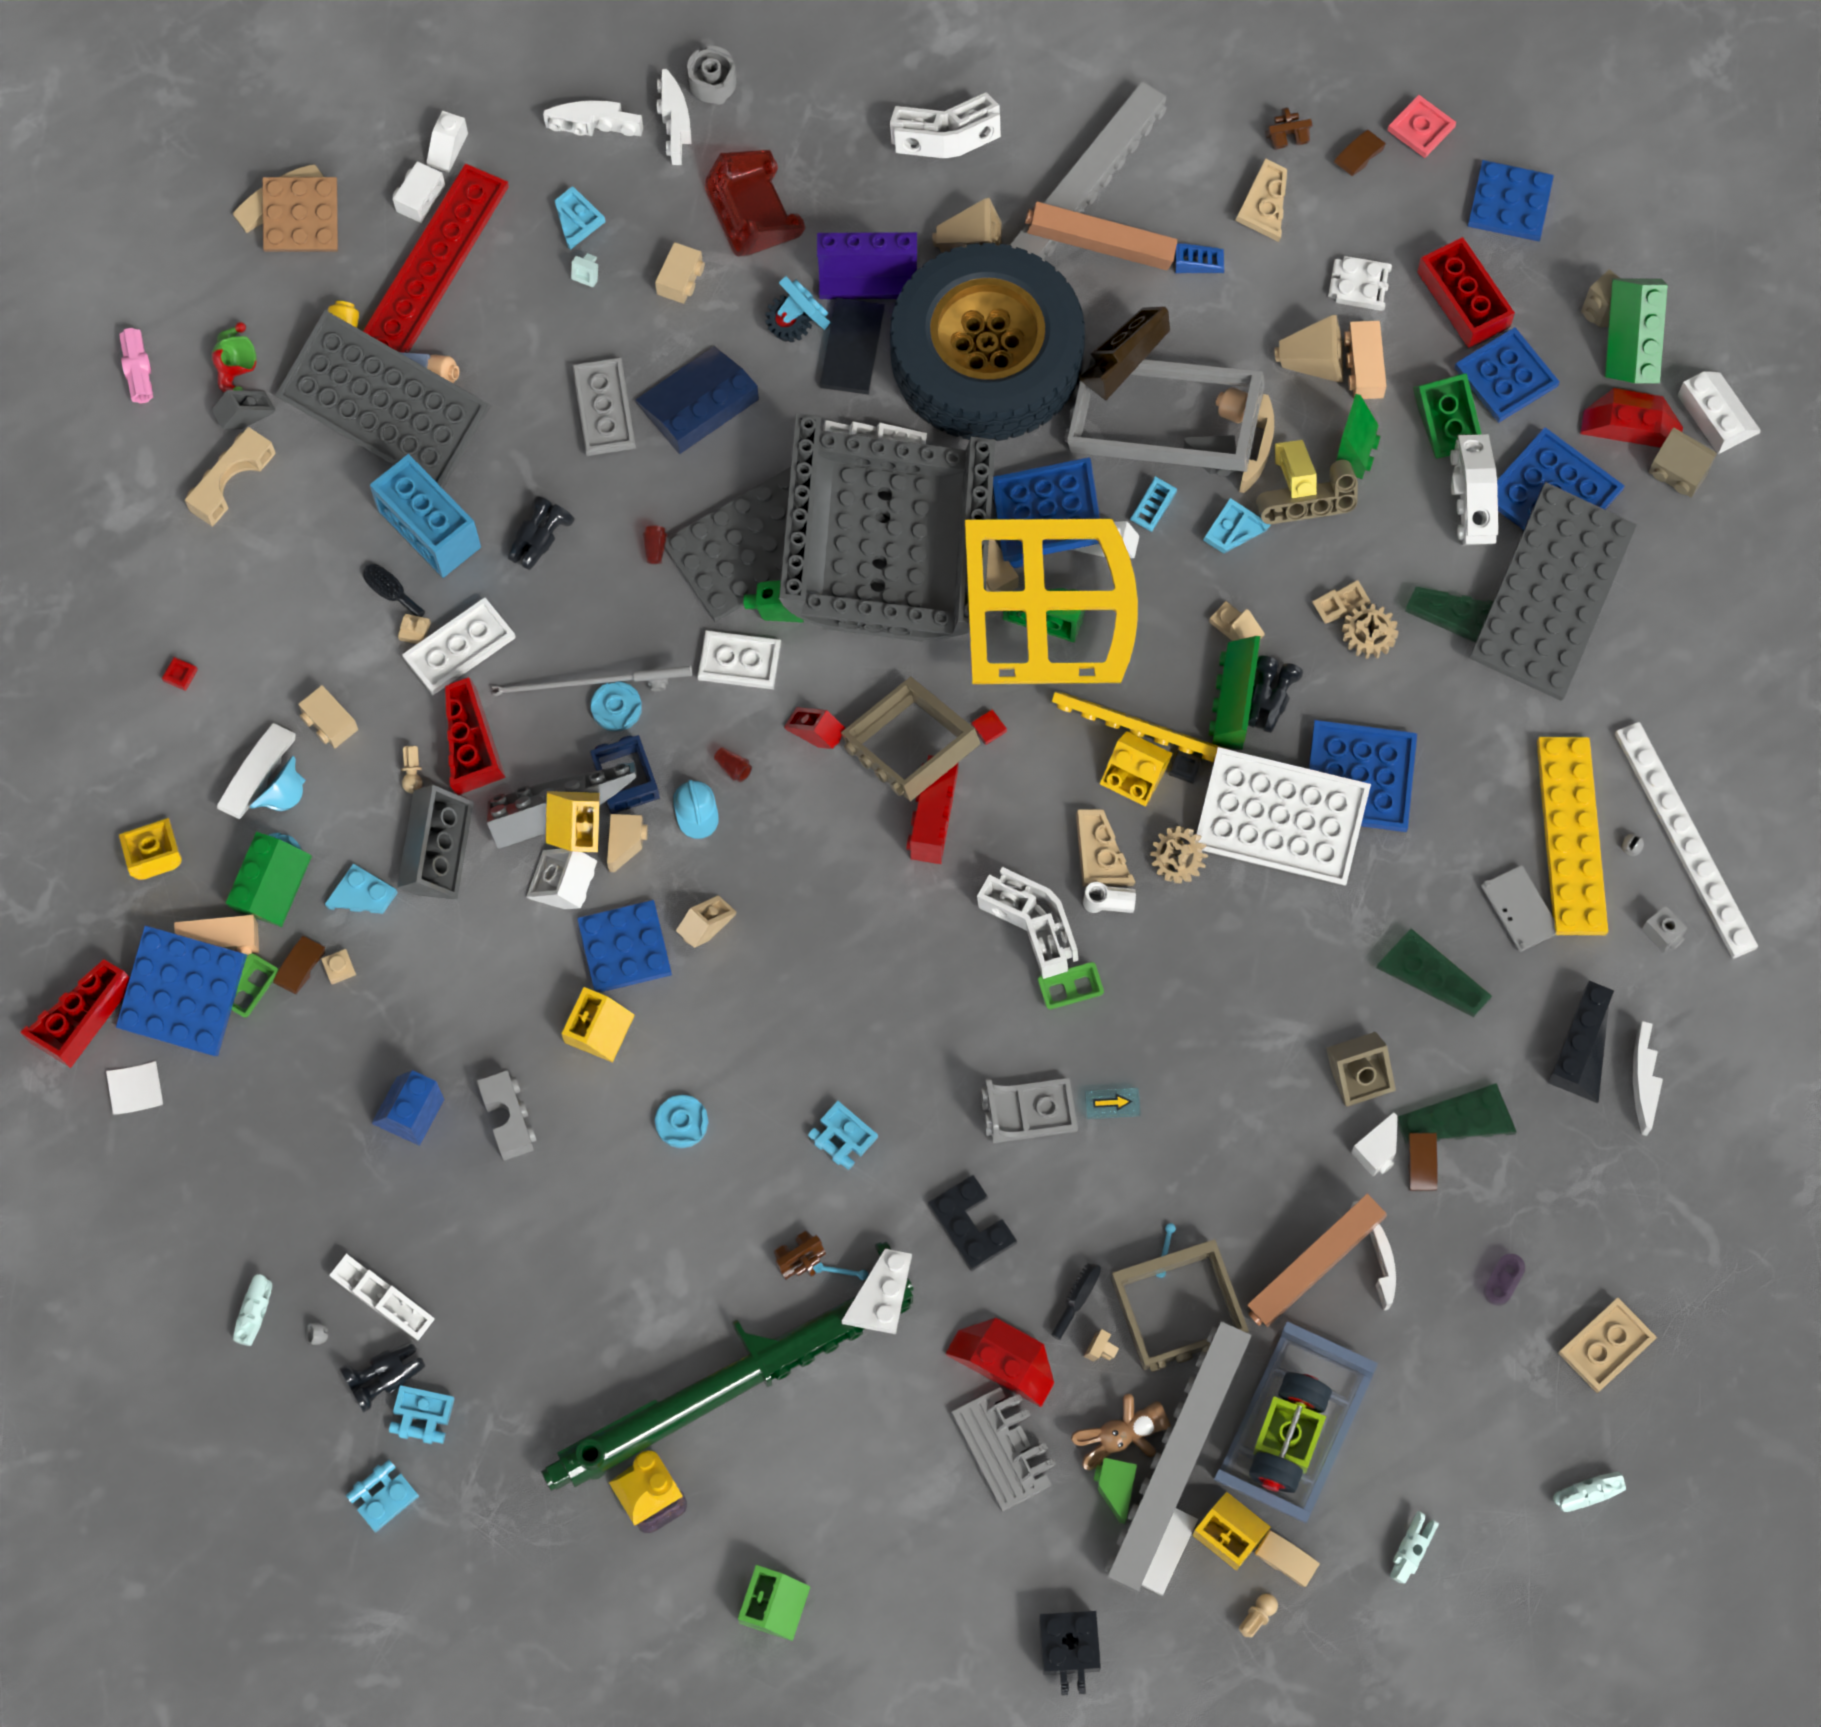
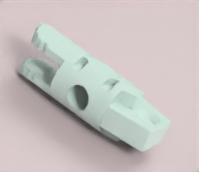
M261 1274L253 1277L248 1292L245 1294L234 1331L233 1340L236 1343L251 1346L261 1327L273 1283Z
M1620 1472L1598 1475L1573 1484L1561 1491L1559 1490L1554 1494L1553 1500L1562 1511L1570 1512L1607 1500L1626 1490V1485Z
M1417 1511L1406 1532V1536L1403 1538L1399 1550L1393 1559L1395 1565L1390 1578L1398 1583H1406L1410 1574L1416 1572L1419 1562L1422 1560L1426 1548L1429 1546L1439 1525L1436 1521L1431 1520L1425 1526L1422 1534L1419 1535L1418 1533L1426 1517L1420 1511Z

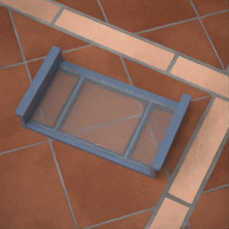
M1287 1321L1281 1338L1214 1480L1307 1524L1378 1363ZM1287 1372L1314 1376L1332 1389L1325 1412L1319 1413L1326 1416L1307 1472L1302 1474L1295 1493L1271 1491L1249 1476V1470L1255 1457L1253 1454L1261 1429L1273 1397L1280 1398L1278 1392Z

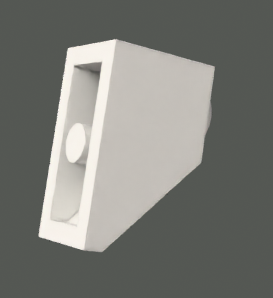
M445 111L441 112L432 132L426 162L427 166L450 172L468 135L465 118Z
M1392 1113L1353 1147L1352 1155L1372 1176L1376 1175L1379 1171L1381 1174H1384L1394 1165L1392 1160L1396 1154L1397 1115Z

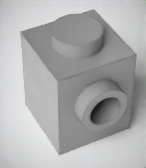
M1667 906L1648 919L1642 928L1643 932L1662 952H1665L1670 947L1674 950L1685 940L1683 935L1688 929Z

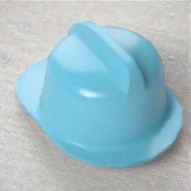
M688 780L687 783L682 784L676 789L673 796L677 822L681 831L686 836L694 839H703L710 836L716 830L719 823L715 797L711 788L705 783Z

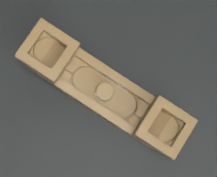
M314 164L295 169L280 177L324 176ZM263 187L246 199L233 213V216L246 233L263 224Z
M1263 394L1256 427L1265 429L1257 461L1249 459L1247 472L1243 473L1239 491L1245 493L1257 481L1265 468L1270 454L1274 434V413L1269 395Z

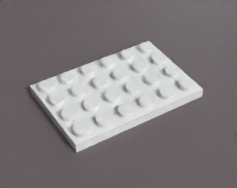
M1218 747L1197 834L1202 836L1199 843L1206 844L1207 847L1202 849L1204 852L1346 886L1371 784Z

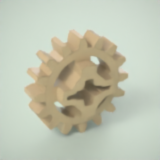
M1364 604L1361 605L1360 611L1355 608L1352 609L1351 616H1346V624H1343L1342 632L1345 633L1343 641H1350L1348 650L1355 648L1357 649L1355 655L1359 656L1363 652L1366 659L1369 658L1370 654H1374L1376 658H1379L1380 651L1388 654L1389 647H1394L1395 638L1398 636V631L1394 630L1397 627V621H1390L1393 614L1388 613L1385 615L1384 607H1381L1379 611L1375 610V604H1372L1370 609H1366ZM1369 625H1371L1370 630H1372L1371 638L1369 637L1370 633L1368 632Z
M1177 826L1176 831L1172 828H1167L1168 835L1160 833L1158 835L1161 839L1160 843L1153 842L1157 851L1151 852V856L1156 857L1157 860L1152 863V866L1160 867L1157 874L1165 875L1166 881L1171 882L1174 879V883L1179 884L1182 883V880L1191 882V874L1199 876L1198 867L1205 868L1206 865L1201 861L1202 858H1207L1208 854L1202 853V849L1207 846L1204 843H1199L1202 836L1198 834L1193 835L1194 830L1189 828L1184 830V827ZM1180 838H1185L1190 842V844L1184 845L1183 840H1181ZM1174 865L1178 872L1172 871L1168 866Z

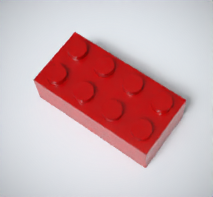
M1464 237L1421 257L1417 273L1468 348L1511 327L1515 315L1514 310Z

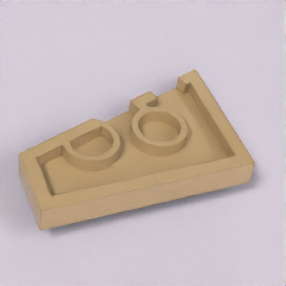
M1265 159L1235 220L1277 242L1280 241L1282 233L1281 222L1284 211L1283 200L1286 189V168Z
M1077 810L1076 821L1082 886H1088L1092 882H1100L1105 886H1134L1135 880L1127 869L1123 853L1119 851L1115 835L1104 810Z

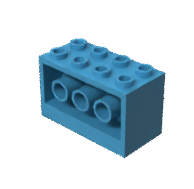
M409 454L370 484L378 512L442 578L481 548L474 520Z

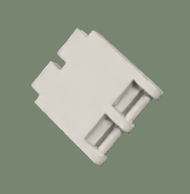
M1344 256L1343 260L1335 259L1328 297L1335 298L1336 303L1382 311L1385 309L1383 301L1385 291L1388 290L1387 278L1388 272H1391L1392 265ZM1381 272H1383L1382 282H1380ZM1378 291H1380L1379 301H1376Z

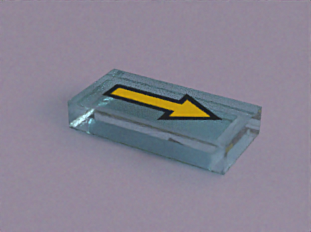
M1139 1088L1085 1091L1087 1119L1141 1116Z

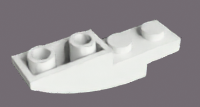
M662 69V79H657L658 93H662V99H657V113L662 114L663 124H666L667 135H671V141H666V154L671 156L672 165H682V144H692L688 108L676 80L667 69Z
M572 102L544 110L543 114L546 128H550L553 131L573 132L579 136H592L594 128L604 132H619L626 136H641L643 132L642 115L622 112L621 103Z

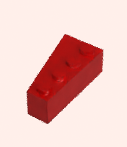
M469 677L446 685L447 738L450 754L448 758L451 777H449L450 787L457 795H461L506 777L476 686Z
M928 755L927 761H929L934 756ZM959 762L915 798V802H918L917 811L913 810L911 826H913L912 835H908L906 850H911V860L942 864Z
M103 959L78 981V985L69 993L65 992L58 998L60 1001L48 1011L44 1010L37 1016L38 1020L30 1027L26 1026L20 1033L30 1044L71 1068L124 998L130 977L123 970Z

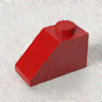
M802 707L795 709L784 726L787 731L812 745L827 749H833L840 742L841 732L846 729L828 710Z

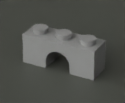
M507 1070L477 1080L487 1111L504 1109L510 1113L506 1124L493 1129L503 1161L534 1151L532 1142L537 1140L532 1125L526 1127L524 1118L528 1117L524 1101L518 1102L516 1093L521 1091L516 1077L510 1078Z

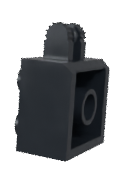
M1097 1611L1040 1614L1039 1627L1043 1675L1060 1674L1061 1695H1068L1069 1682L1067 1681V1674L1077 1673V1690L1079 1694H1086L1085 1673L1100 1672L1101 1669ZM1067 1637H1071L1073 1641L1077 1642V1645L1074 1644L1073 1649L1070 1650L1066 1644H1062V1640L1066 1641Z

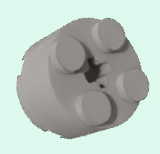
M707 46V49L697 50L690 56L687 63V72L691 94L703 102L715 103L717 105L723 104L733 94L737 84L736 68L731 54L724 48Z

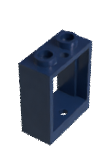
M631 735L625 736L619 742L613 744H600L590 751L596 771L602 770V763L637 752L648 782L620 791L608 799L606 802L610 814L660 799L658 787L639 735L634 737Z

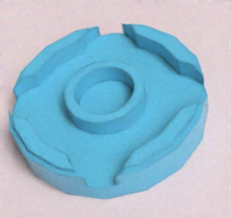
M622 681L611 684L606 683L595 691L591 699V713L595 722L602 728L609 731H623L632 727L638 721L642 713V702L638 691L630 684Z
M683 1094L668 1098L657 1109L655 1116L658 1135L662 1141L676 1148L691 1147L700 1142L706 1134L709 1124L707 1111L696 1098Z

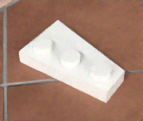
M885 1249L842 1319V1324L896 1334L912 1254Z

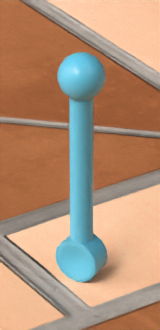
M1172 1223L1165 1226L1167 1233L1161 1257L1167 1255L1172 1233L1176 1230L1175 1225ZM1166 1271L1156 1276L1163 1278L1166 1275Z
M821 1262L813 1267L816 1273L827 1271L857 1276L861 1280H866L869 1276L866 1270L853 1271L823 1266Z

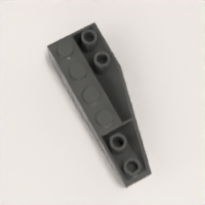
M635 762L621 763L615 767L537 784L531 787L522 786L513 793L494 796L488 801L487 824L497 848L500 849L546 833L547 791L600 793L599 805H601L637 777Z

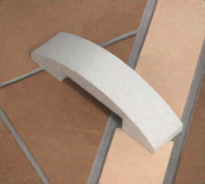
M1359 1201L1353 1202L1351 1208ZM1379 1224L1369 1234L1384 1276L1378 1279L1375 1286L1385 1311L1390 1308L1394 1299L1396 1271L1390 1244Z

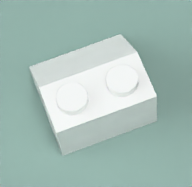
M563 848L543 850L526 897L530 900L562 909L581 908L586 899L589 883L594 876L597 860L583 852H574Z

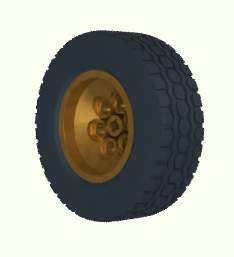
M977 243L969 244L964 248L963 246L953 248L950 252L945 251L937 255L935 259L932 258L923 264L922 269L919 268L911 276V280L908 279L896 300L890 324V355L894 378L906 402L908 401L909 406L916 414L919 412V416L927 423L931 422L933 427L942 432L945 430L947 434L955 437L962 436L963 439L970 440L971 437L1001 441L1008 440V437L1016 438L1022 436L1024 432L1030 433L1038 429L1040 424L1043 426L1050 421L1053 415L1056 416L1072 396L1079 381L1078 377H1080L1085 346V322L1077 295H1075V291L1070 283H1067L1066 278L1059 271L1056 272L1053 265L1047 261L1044 262L1041 257L1034 253L1029 254L1027 250L1018 247L1014 249L1011 245L1000 244L998 246L995 243H983V245ZM997 326H998V327H1002V329H1001V330H996V329H994V327H997ZM970 328H976V329H978V330H977V331H970L969 329H970ZM1008 345H1015V346H1017V347H1015V348H1009V347H1007V346H1008ZM963 347V348H966L967 350H965V351H960V350H958V348ZM1003 364L1006 367L999 368L996 365ZM973 366H980L981 368H980V369H973V368H971V367H973Z

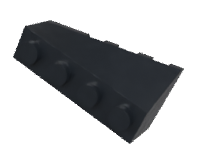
M1589 980L1577 1006L1548 1083L1598 1103L1608 1010L1614 990Z

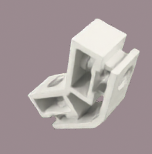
M985 92L946 111L895 106L890 120L891 144L895 145L896 153L936 158L961 156L1001 137L999 104ZM985 134L986 136L981 138L979 135Z
M1489 434L1458 435L1455 450H1451L1450 454L1451 465H1455L1452 475L1451 495H1461V499L1457 500V514L1461 515V525H1458L1457 528L1458 540H1462V545H1492L1496 543V535H1498V498L1496 467ZM1474 512L1481 516L1482 521L1480 525H1476L1472 520Z
M1004 867L1000 870V879L989 875L977 895L979 908L1027 931L1043 979L1067 972V959L1072 958L1073 962L1078 961V951L1060 899L1049 888ZM1036 899L1047 904L1058 916L1060 923L1055 924L1052 914H1047L1037 904ZM1056 935H1061L1062 941L1065 943L1064 949L1063 947L1060 948Z

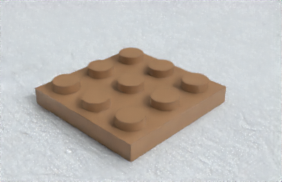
M263 177L264 252H338L337 177Z

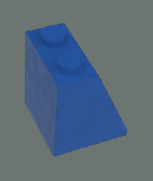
M413 1070L397 1076L372 1124L420 1146L445 1100L437 1082Z

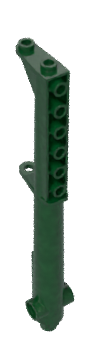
M887 1242L875 1244L879 1256L882 1255L885 1249L891 1250ZM908 1278L900 1314L909 1310L911 1304H913L912 1291L914 1288ZM856 1296L774 1339L745 1333L737 1319L732 1321V1325L748 1353L747 1356L659 1402L656 1399L557 1452L559 1460L546 1466V1469L541 1471L550 1491L557 1490L570 1482L575 1488L590 1479H599L608 1469L758 1384L764 1382L766 1387L772 1385L773 1379H784L791 1374L793 1368L799 1365L805 1367L815 1361V1356L823 1352L829 1354L839 1347V1343L847 1339L849 1341L857 1339L866 1328L842 1324V1319ZM591 1457H596L594 1461H587Z

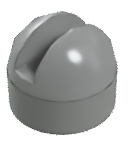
M1635 833L1627 835L1622 842V850L1629 856L1640 854L1644 847L1643 838ZM1634 839L1637 842L1634 848L1632 849L1629 847V845Z
M309 1323L306 1331L307 1343L309 1345H320L326 1342L328 1339L327 1327L320 1323Z

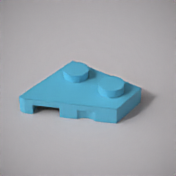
M573 186L554 200L566 243L570 250L605 223V217Z
M1230 498L1203 541L1225 554L1267 531L1271 524L1264 523L1259 516Z
M353 864L329 897L325 906L330 910L344 908L355 912L366 910L370 913L383 914L398 892L397 889Z

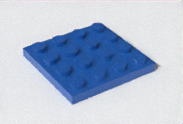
M1544 427L1497 480L1498 512L1524 530L1545 482L1605 510L1623 491L1625 485Z
M1090 457L993 477L998 520L1100 519ZM1046 539L1042 541L1043 555L1096 545L1099 542L1096 539ZM1001 540L1004 561L1011 562L1023 559V548L1020 540Z
M1315 720L1309 769L1371 784L1361 826L1407 832L1417 733Z
M145 926L116 1028L212 1056H218L247 954Z

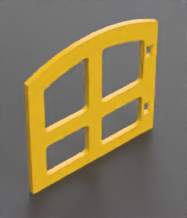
M965 520L972 684L1121 683L1130 662L1135 643L1138 621V597L1130 556L1113 520ZM1046 539H1096L1107 560L1114 590L1047 591L1044 587L1042 541ZM983 540H1020L1022 542L1025 587L1023 591L988 592L984 589ZM1049 610L1115 611L1114 633L1106 661L1102 663H1051L1048 659L1046 612ZM985 612H1025L1028 646L1027 663H989L987 661ZM999 669H1014V676H999ZM1079 669H1094V676H1079Z

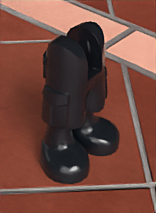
M536 496L533 499L532 507L534 510L531 519L523 521L508 554V559L517 563L526 551L527 554L523 559L522 567L531 570L540 557L549 550V547L555 540L553 531L559 525L571 526L575 520L564 508L557 504L553 506L549 500L540 496ZM548 516L544 526L538 527L543 518Z
M1262 655L1257 659L1256 667L1261 674L1260 684L1253 686L1248 726L1254 728L1259 718V712L1264 711L1269 713L1268 718H1266L1264 732L1271 733L1289 702L1290 697L1286 693L1287 689L1291 684L1302 678L1303 670L1291 663L1283 664L1276 689L1272 690L1270 687L1279 668V663L1270 656Z
M413 1342L406 1343L391 1351H383L370 1358L371 1366L355 1370L349 1365L339 1368L363 1413L370 1410L372 1401L385 1390L386 1393L390 1394L398 1389L400 1385L403 1386L408 1379L415 1376L425 1367L422 1358L414 1359L405 1365L401 1362L417 1351ZM376 1376L379 1377V1380L372 1385L360 1388L370 1379Z

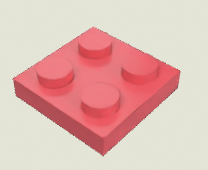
M1418 95L1388 126V132L1423 158H1426L1455 128L1456 121Z

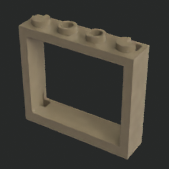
M911 676L841 732L845 741V750L851 756L856 755L866 769H873L881 782L885 783L887 781L898 796L903 795L909 801H912L980 745L975 728ZM912 703H916L957 738L904 780L868 750L863 743Z
M1215 1239L1112 1273L1111 1281L1143 1371L1151 1369V1372L1159 1371L1167 1367L1166 1363L1174 1360L1177 1363L1191 1360L1193 1358L1192 1354L1201 1351L1207 1353L1211 1343L1205 1339L1149 1358L1124 1285L1209 1258L1234 1327L1246 1333L1249 1332Z

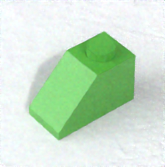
M1104 1458L1103 1464H1097L1094 1481L1099 1482L1098 1491L1119 1523L1125 1524L1137 1464Z

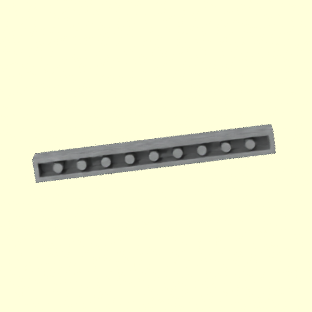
M1142 81L1044 204L1084 214L1085 207L1088 204L1092 205L1101 187L1105 188L1109 184L1114 171H1119L1122 168L1126 156L1129 153H1134L1142 136L1146 137L1150 133L1156 119L1160 120L1167 109L1165 106L1166 95ZM1027 224L1010 244L1014 249L1018 247L1027 250L1029 254L1034 253L1044 260L1046 256L1050 257L1053 254L1058 241L1028 234L1029 224Z
M1222 1321L1218 1328L1212 1327L1207 1342L1211 1343L1207 1353L1201 1352L1196 1363V1367L1200 1368L1197 1377H1190L1184 1392L1189 1394L1185 1404L1179 1402L1173 1415L1174 1418H1177V1422L1173 1429L1167 1428L1162 1443H1165L1166 1447L1162 1454L1156 1453L1150 1467L1155 1469L1151 1480L1145 1478L1139 1491L1140 1494L1144 1495L1140 1505L1134 1503L1128 1519L1132 1521L1128 1531L1122 1530L1116 1545L1121 1547L1117 1557L1111 1555L1105 1571L1109 1572L1108 1580L1133 1592H1139L1252 1335Z

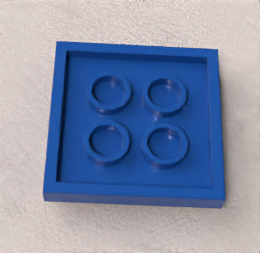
M1482 160L1468 227L1540 242L1554 175Z
M1516 327L1458 361L1454 367L1459 374L1467 373L1471 390L1498 423L1557 388L1560 383Z
M654 900L577 918L595 992L601 993L672 975Z

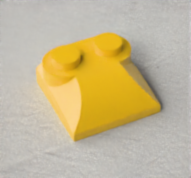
M169 818L119 834L127 869L130 876H133L135 879H148L172 871L182 862Z
M643 1451L635 1457L632 1466L609 1482L634 1526L683 1497L656 1451Z

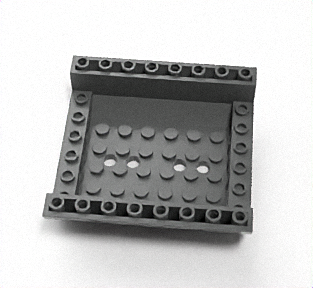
M796 413L779 597L783 606L797 617L812 624L822 626V629L920 642H923V640L951 638L969 633L965 520H990L996 440L971 437L966 450L823 431L820 430L821 416ZM885 491L889 493L891 499L881 500L877 493ZM884 514L888 517L889 521L887 523H880L877 521L876 515ZM989 540L982 541L983 584L985 590ZM875 559L882 560L885 563V568H875L872 561ZM878 582L883 586L884 590L875 592L871 589L870 584Z

